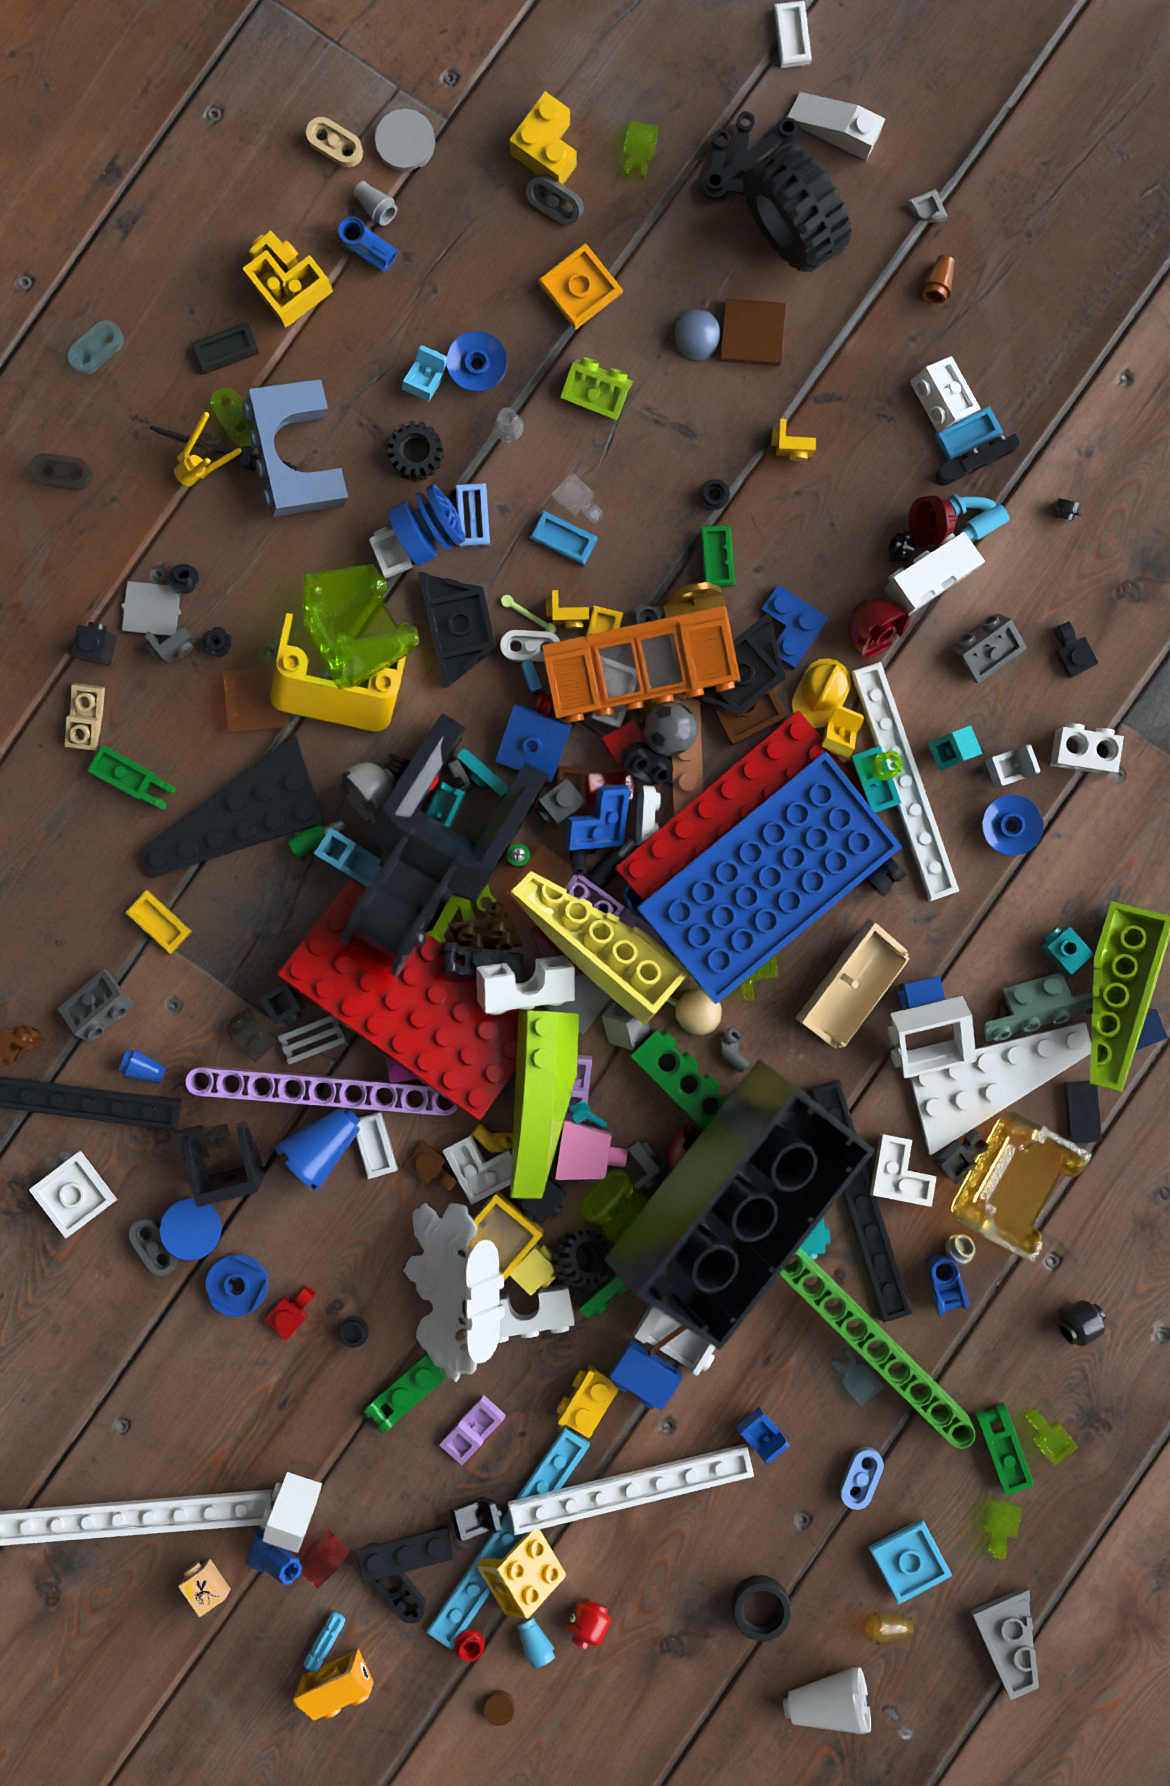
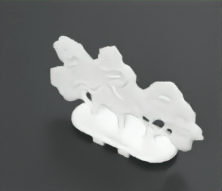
M424 1203L419 1209L416 1208L412 1214L414 1236L419 1240L424 1252L421 1256H411L403 1271L410 1281L416 1283V1290L421 1298L430 1301L433 1307V1311L421 1319L416 1331V1338L422 1348L427 1351L434 1365L443 1368L447 1377L457 1382L461 1374L472 1375L476 1371L477 1363L487 1361L496 1350L500 1334V1319L504 1317V1305L499 1304V1289L504 1287V1275L499 1274L498 1251L493 1242L482 1240L469 1251V1242L476 1235L477 1225L473 1218L468 1215V1209L465 1205L450 1203L442 1219H440L436 1211L430 1208L427 1203ZM463 1250L466 1258L459 1256L458 1251ZM463 1300H466V1318L463 1314ZM461 1317L465 1324H460L458 1318ZM459 1329H466V1332H464L466 1338L457 1341L455 1333ZM462 1344H466L465 1351L460 1350Z

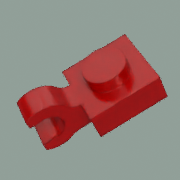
M306 1286L293 1301L286 1295L264 1321L283 1339L287 1340L308 1317V1314L302 1309L316 1293Z

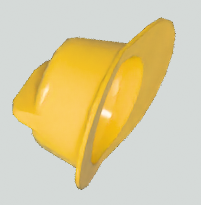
M830 658L819 659L811 663L794 693L792 700L793 713L799 710L813 728L825 727L836 706H842L849 693L851 679L846 667L839 661Z

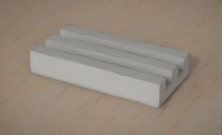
M332 1016L278 1036L289 1065L347 1042L340 1023ZM330 1022L333 1023L334 1028L291 1045L288 1042V1039ZM337 1033V1040L299 1055H293L292 1050Z

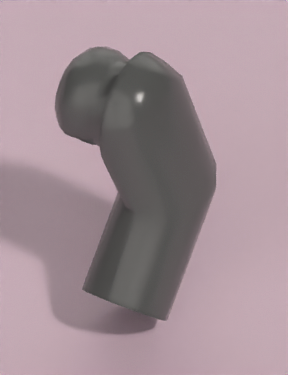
M728 1028L721 1033L719 1038L720 1055L742 1073L751 1061L739 1052L740 1032L735 1028Z

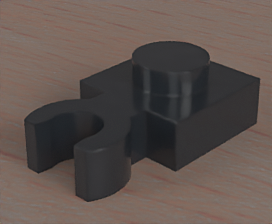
M974 1129L965 1135L962 1144L955 1140L934 1161L948 1180L955 1185L977 1165L973 1158L976 1155L985 1153L990 1146L982 1139L976 1143L982 1135Z

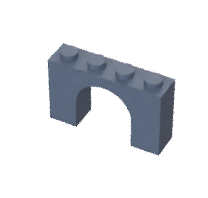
M321 379L249 389L246 400H243L245 418L251 419L253 430L249 431L251 446L253 449L257 448L260 459L256 460L257 473L260 479L264 478L266 489L263 490L265 507L271 508L273 517L341 507L345 505L348 499L342 468L309 473L295 471L281 461L274 446V436L284 426L297 422L324 419L328 407Z

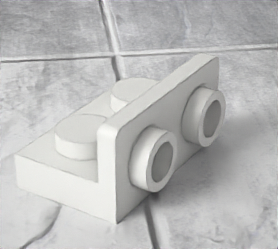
M952 356L925 367L910 381L937 432L977 413L981 409Z

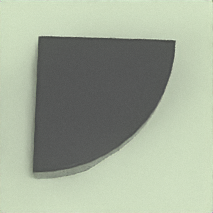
M457 759L449 763L448 767L460 789L465 793L474 789L460 761Z

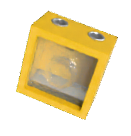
M497 1191L473 1218L477 1225V1232L469 1242V1251L482 1240L493 1242L498 1251L499 1274L504 1275L505 1281L543 1236L544 1229L536 1222L529 1220L520 1211L521 1209L501 1192Z

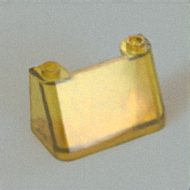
M1009 1111L1004 1113L997 1121L986 1141L990 1145L988 1150L978 1156L976 1160L977 1165L969 1172L953 1202L951 1212L957 1221L1033 1263L1043 1244L1042 1233L1033 1227L1061 1175L1064 1174L1073 1178L1081 1174L1085 1170L1092 1154L1042 1125L1016 1112Z

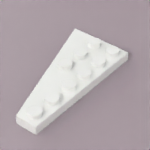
M1086 1022L975 1048L976 1062L910 1077L928 1154L932 1155L1091 1054V1041Z

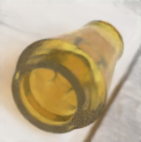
M878 1612L866 1618V1635L869 1642H875L877 1645L902 1638L913 1637L914 1626L911 1618H902Z

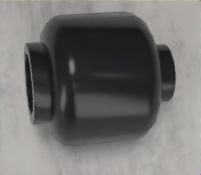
M1080 1300L1060 1313L1058 1329L1069 1344L1083 1347L1104 1334L1106 1328L1104 1320L1106 1316L1097 1304L1092 1305L1086 1300Z

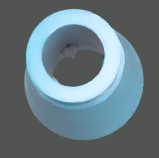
M534 1617L517 1625L526 1662L531 1663L533 1669H537L555 1658L553 1645L535 1622Z

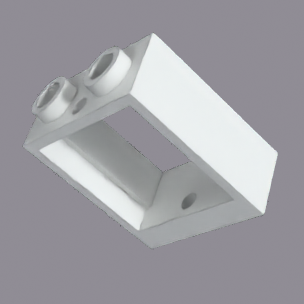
M963 996L890 1013L892 1026L887 1027L890 1042L895 1046V1049L890 1050L894 1067H900L905 1079L976 1062L972 1014ZM953 1023L954 1040L909 1051L906 1050V1034Z

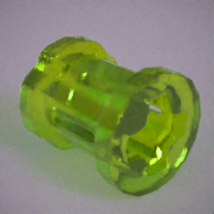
M892 750L875 756L871 763L873 776L882 781L890 780L899 775L903 768L901 756ZM889 759L891 760L890 767L893 770L885 773L883 771L884 765L880 761L883 762Z

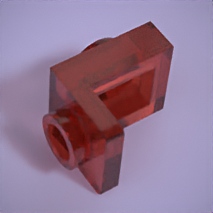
M627 770L584 775L587 806L596 804L598 786L625 784L630 788L629 801L633 800L634 782Z

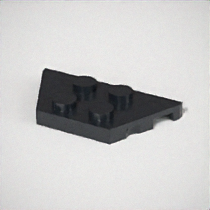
M419 572L418 576L443 688H448L497 649L484 588L481 586L464 584L457 580L444 579L428 575L425 572Z
M769 613L765 614L733 641L741 680L734 682L735 688L719 692L716 691V686L703 689L704 695L691 698L735 717H740L785 680L786 675L780 658L777 639L775 638L772 618Z

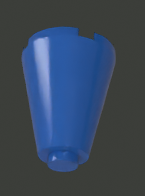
M339 1107L281 1140L274 1146V1149L279 1156L282 1153L285 1154L288 1158L285 1162L286 1165L308 1187L312 1186L313 1191L316 1192L360 1131L357 1124L361 1120L350 1108L344 1111Z

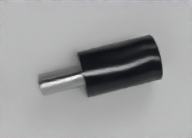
M629 839L617 852L611 849L597 864L591 867V870L586 875L603 890L618 875L614 867L637 847V843Z

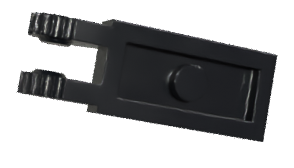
M1015 433L1009 437L1002 434L989 442V447L981 451L976 447L961 456L963 459L961 461L952 458L946 463L944 462L936 473V481L941 485H949V483H953L1014 453L1021 443L1017 434Z

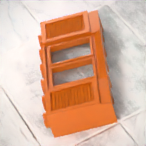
M725 606L542 645L556 718H565L566 723L584 720L583 714L595 712L596 717L614 714L613 708L624 705L626 711L643 708V701L655 699L656 704L674 701L673 695L685 693L686 698L704 695L703 689L716 686L717 692L735 688L734 682L741 681Z

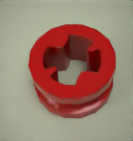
M542 690L534 711L550 716L554 707L552 696H548L546 691Z

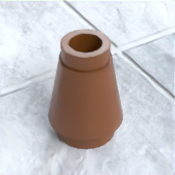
M948 255L937 257L936 262L921 286L922 296L926 301L933 304H942L951 295L955 264L952 257Z

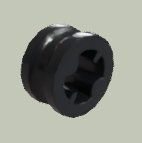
M390 753L388 756L390 757V762L385 763L384 767L399 775H403L410 761Z

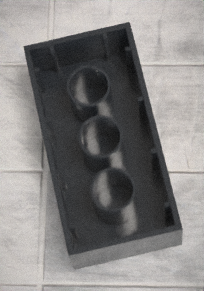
M759 1059L711 1122L701 1132L673 1171L663 1181L659 1189L628 1229H626L604 1260L638 1297L721 1350L870 1158L875 1149Z

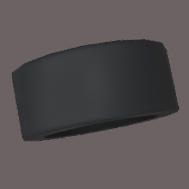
M765 1575L752 1576L744 1580L734 1592L732 1598L733 1617L738 1629L746 1637L756 1641H771L779 1637L788 1628L792 1617L791 1603L785 1588L776 1579ZM757 1591L770 1592L779 1602L780 1611L773 1622L766 1625H755L746 1619L743 1606L745 1600L749 1595Z

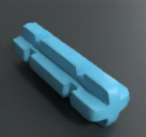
M335 1611L331 1612L311 1651H309L305 1658L303 1666L311 1672L319 1670L323 1663V1658L327 1656L344 1625L345 1617Z

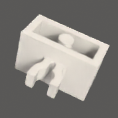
M287 1472L283 1484L277 1482L271 1497V1501L275 1502L273 1510L267 1508L260 1526L265 1529L263 1542L298 1553L315 1509L322 1483Z

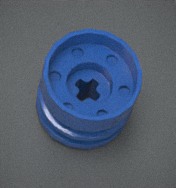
M435 484L426 488L428 498L423 492L416 493L417 510L408 500H404L388 509L391 525L399 541L413 562L418 566H422L438 557L436 541L446 551L452 549L451 539L457 545L466 541L460 518L454 506Z

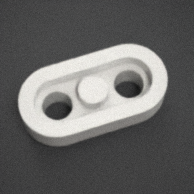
M511 630L502 637L500 646L504 657L510 661L525 662L531 659L533 663L545 664L544 653L540 650L541 646L546 643L559 642L560 640L554 633L547 631ZM519 642L522 648L520 651L514 652L510 649L511 644Z
M641 785L638 791L635 842L637 846H640L659 829L658 823H655V811H658L660 807V793L656 792L654 786Z

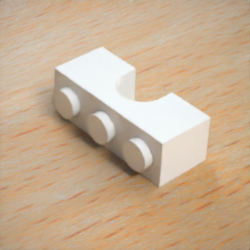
M565 955L536 959L535 973L530 980L524 983H515V974L507 963L476 967L477 1001L485 1013L502 1014L506 1010H531L539 1005L559 1006L564 1002L574 1001V966Z
M559 1284L548 1286L545 1289L543 1287L539 1288V1307L528 1315L519 1314L512 1308L509 1293L499 1294V1304L504 1305V1317L500 1319L498 1343L508 1341L509 1336L521 1334V1338H532L538 1336L539 1331L551 1329V1333L568 1331L569 1326L575 1324L569 1286Z

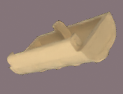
M867 919L824 980L818 985V988L802 1010L796 1015L795 1019L833 1048H841L842 1046L845 1048L909 961V954L906 953L907 950L877 923Z

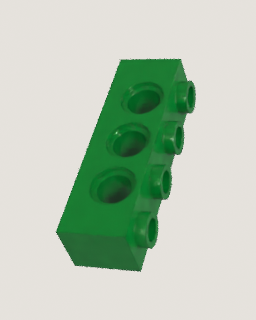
M655 1029L630 1056L704 1130L730 1095L725 1099L717 1091L720 1085L710 1074L707 1073L703 1077L695 1069L699 1063L687 1051L681 1055L674 1048L678 1042L666 1030L660 1034ZM663 1054H672L675 1057L674 1067L670 1070L661 1069L658 1065L659 1058ZM687 1075L694 1076L697 1080L695 1089L690 1092H685L680 1088L681 1079ZM713 1097L717 1099L718 1108L715 1112L705 1113L702 1111V1102L706 1098Z

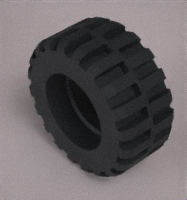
M782 144L747 170L743 179V191L747 197L746 202L752 211L754 220L757 221L762 234L769 240L772 248L792 268H797V271L812 272L848 245L852 234V229L850 228L851 221L847 216V208L840 198L841 195L838 189L834 187L831 182L832 179L827 172L823 171L820 163L816 159L814 160L808 151L802 150L801 146Z

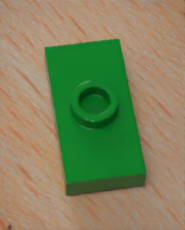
M731 525L700 527L704 582L713 583L721 588L735 587Z

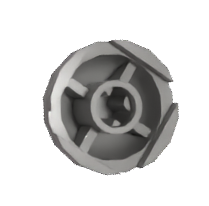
M362 762L348 767L338 775L341 788L346 785L350 792L346 795L350 804L364 820L368 821L372 818L371 824L374 825L382 807L394 790L396 779L387 768L382 770L376 764Z

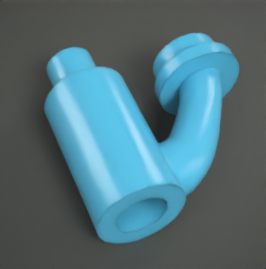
M954 493L947 500L952 505L955 515L965 514L966 508H976L983 511L967 521V527L959 532V535L965 532L969 539L979 540L1009 521V515L1003 505L1000 503L996 504L990 499L984 497H960Z

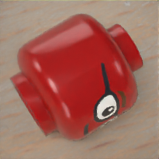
M586 1598L585 1602L576 1603L566 1625L568 1633L573 1635L571 1642L586 1650L589 1645H601L611 1624V1618L607 1614L608 1609Z

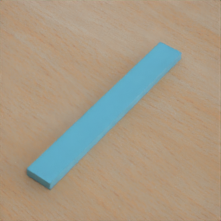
M564 1426L515 1500L561 1489L589 1448L590 1442ZM509 1508L500 1521L502 1531L498 1533L492 1532L427 1628V1634L451 1650L454 1647L456 1637L465 1631L491 1593L476 1565L483 1557L502 1560L528 1533L514 1534Z

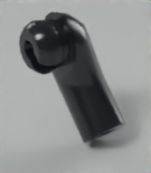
M597 848L569 850L571 869L574 875H582L587 872L585 858L588 857V854H595Z

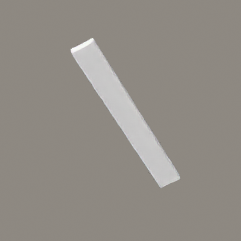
M881 662L852 671L851 675L875 746H881L901 800V804L896 805L928 901L959 892Z
M746 1444L509 1501L508 1507L514 1534L518 1535L754 1477L748 1447Z

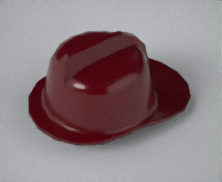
M936 495L917 498L911 505L908 522L910 532L915 541L920 545H940L954 531L958 516L955 515V511L948 501Z

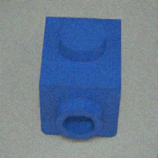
M760 1407L736 1426L739 1433L757 1451L765 1464L772 1462L789 1447L788 1441L778 1426Z

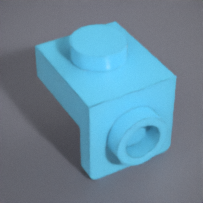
M420 345L417 350L416 361L403 380L402 390L429 402L444 378L447 357L435 350Z

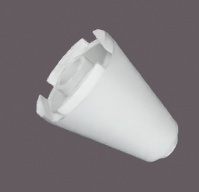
M852 1667L789 1691L788 1698L783 1700L785 1717L791 1718L793 1725L857 1734L870 1733L871 1714L870 1706H867L866 1695H868L862 1669Z

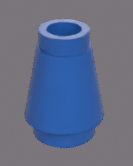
M127 1049L118 1072L125 1074V1078L160 1084L167 1067L137 1049L135 1051Z

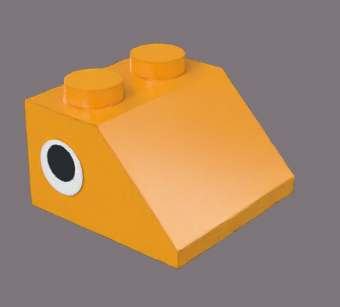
M359 1649L320 1666L317 1672L309 1671L302 1675L293 1700L296 1706L313 1721L324 1717V1719L331 1718L338 1714L342 1707L349 1704L356 1706L368 1699L374 1681Z

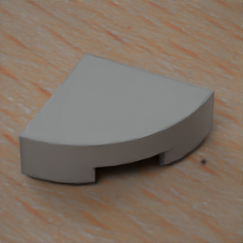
M936 189L910 199L906 204L910 212L923 221L935 223L945 221L947 218V213Z

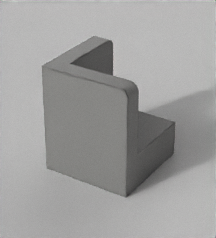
M616 1001L602 1015L607 1038L611 1044L634 1051L650 1032L648 1023L644 1026Z

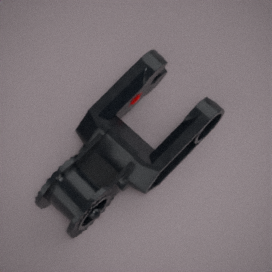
M444 713L437 719L398 781L367 837V840L383 855L379 862V866L382 869L375 875L374 880L371 881L370 886L365 890L364 896L354 901L353 915L348 919V923L338 941L340 946L347 948L356 937L393 958L394 961L390 967L389 974L397 977L403 969L410 955L413 954L415 947H421L425 944L426 935L424 931L429 926L430 920L434 917L440 901L447 904L451 896H456L476 902L533 808L550 776L549 773L525 762L497 810H494L489 818L488 826L477 844L420 812V807L430 791L435 788L440 775L463 739L461 735L466 728Z

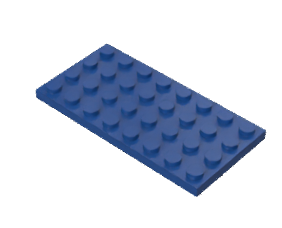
M825 751L638 905L636 909L713 1004H717L901 849L902 846Z

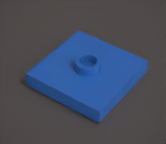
M515 704L495 762L519 771L524 763L527 762L549 773L550 776L547 781L552 783L572 725Z

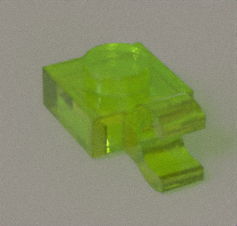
M1035 1407L1025 1414L1040 1433L1033 1438L1034 1442L1054 1466L1079 1448L1057 1420L1049 1425Z
M990 1498L984 1529L986 1532L992 1533L988 1552L992 1553V1557L1005 1560L1007 1537L1017 1539L1023 1510L1020 1505Z

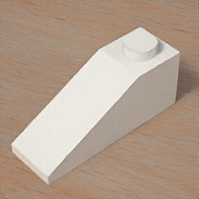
M803 92L799 93L788 115L789 118H793L798 122L801 129L867 161L885 121V118L859 105Z

